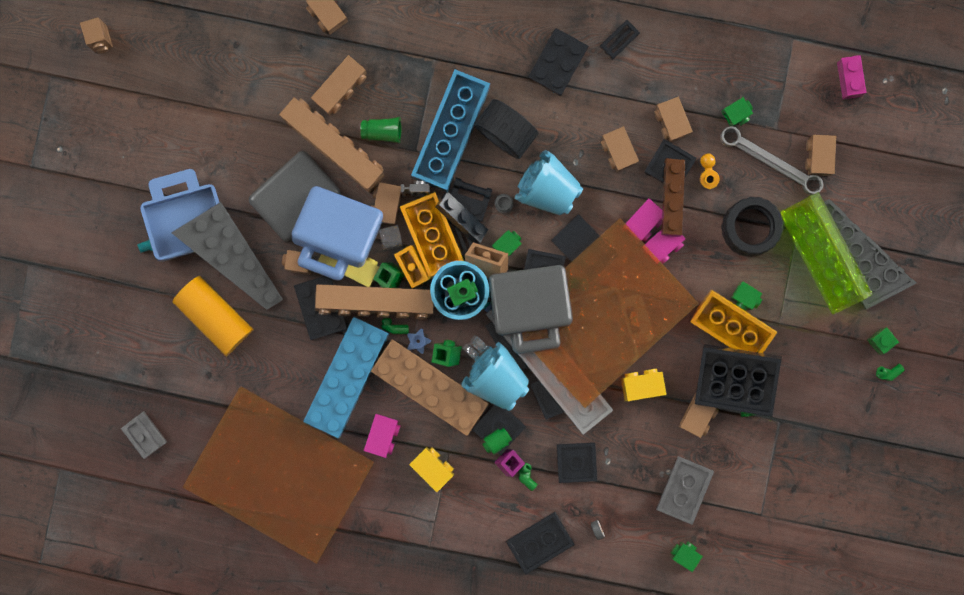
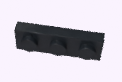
M449 192L444 193L435 208L472 242L481 243L488 229Z

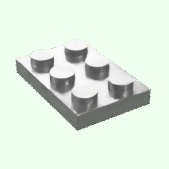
M678 456L656 510L693 525L714 471Z

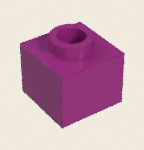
M507 449L494 462L508 477H513L525 464L512 449Z

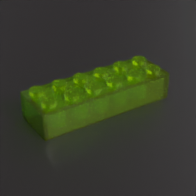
M819 192L780 212L783 223L832 315L873 295Z

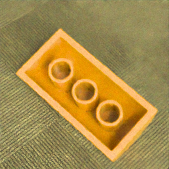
M436 192L400 206L429 278L434 277L442 266L450 262L464 261L446 217L435 208L439 202Z
M201 276L195 277L184 286L172 301L226 357L254 330Z
M712 289L705 296L690 321L730 348L759 353L765 351L777 334L776 330Z

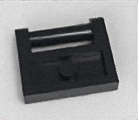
M456 177L451 195L475 218L483 222L493 189L488 187L485 189L469 184ZM459 188L482 195L484 199L480 201L458 194Z

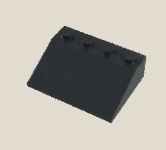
M704 344L695 404L773 417L782 356Z

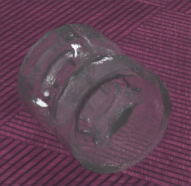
M477 335L471 338L469 344H465L462 347L475 361L479 358V354L488 348Z

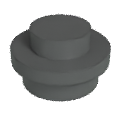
M507 194L497 196L494 202L496 210L501 213L511 211L514 204L511 196Z

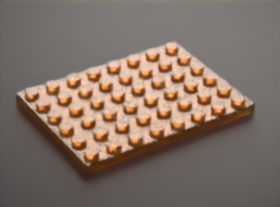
M621 218L565 268L573 321L569 326L559 328L561 344L558 348L533 352L584 408L699 304ZM547 329L522 333L523 341L548 338Z
M240 386L183 488L317 564L372 468L374 461Z

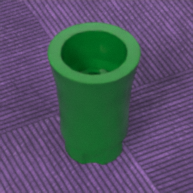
M400 117L369 119V121L362 120L360 127L361 139L389 141L400 144L402 133Z

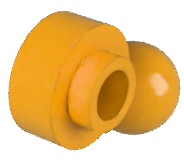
M704 154L700 159L702 167L705 168V171L700 175V183L707 189L715 188L719 183L718 173L712 170L716 162L712 154ZM712 176L713 182L708 183L707 177Z

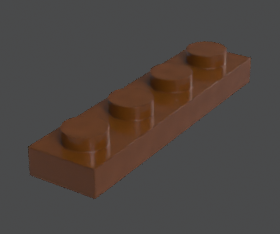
M665 159L661 235L682 236L685 160Z

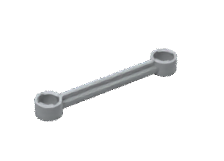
M730 126L722 131L720 140L723 145L727 147L736 146L801 184L805 193L815 195L823 189L824 184L821 177L818 175L808 176L741 137V133L736 127ZM734 131L737 134V141L728 143L724 135L727 132L733 133ZM809 180H817L819 182V189L810 191L807 188V182Z

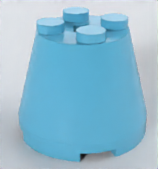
M544 150L539 155L541 158L536 160L534 164L531 163L518 184L520 191L519 194L515 195V199L523 204L556 215L568 214L573 208L572 202L575 197L578 198L583 188L580 187V183L552 153Z
M453 261L442 266L437 271L431 282L430 293L432 301L440 313L451 319L464 320L474 317L484 308L489 297V284L485 274L474 264L466 261ZM466 279H469L470 282L474 281L478 290L475 293L476 298L455 307L446 288Z
M498 342L496 344L497 347L494 349L489 347L475 361L469 373V378L466 376L463 379L462 387L467 392L510 411L515 406V401L528 393L529 388L527 385L529 380L506 347Z

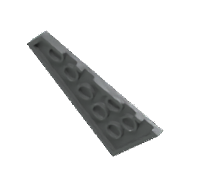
M830 199L811 208L865 310L917 284Z

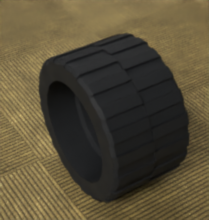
M493 99L474 123L476 129L483 136L516 159H520L539 135L538 130L527 119L498 99Z
M762 197L744 198L729 208L723 217L721 225L722 236L727 246L739 255L747 257L761 255L774 248L776 243L780 241L784 224L782 215L777 207L767 199L765 200ZM755 209L763 213L767 218L770 230L767 238L762 243L749 245L737 236L735 220L742 211Z

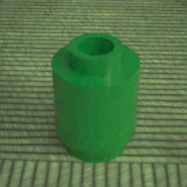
M502 428L483 438L484 443L482 445L488 454L492 452L494 455L507 447L512 439L505 428Z

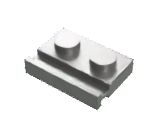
M414 181V184H410V187H404V184H401V194L403 197H405V194L427 196L430 194V186L425 181Z
M145 411L121 428L143 459H146L167 443V440Z

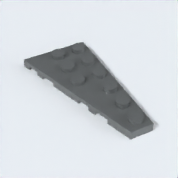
M221 202L171 232L266 310L283 300Z

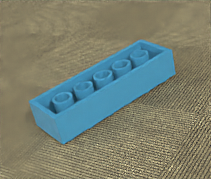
M456 69L454 70L411 174L412 179L425 181L426 184L448 192L475 126L474 123L477 121L489 92L490 83Z
M353 317L303 422L336 438L341 437L371 374V370L387 341L389 333Z

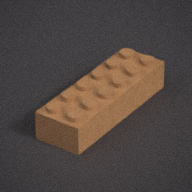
M294 97L279 114L282 120L368 193H371L385 177L383 167L375 160L373 162L369 161L368 154L361 148L356 150L353 142L345 135L342 138L339 135V130L331 123L329 125L325 124L324 117L317 111L312 113L310 111L311 108L303 99L300 98L298 101Z
M316 285L315 311H319V315H330L331 312H338L339 316H350V313H357L359 317H369L370 314H377L379 318H388L390 314L396 315V318L407 319L409 315L415 316V319H427L428 316L433 314V301L430 290Z
M393 339L371 370L372 373L466 436L489 404L483 399L467 392L462 385Z

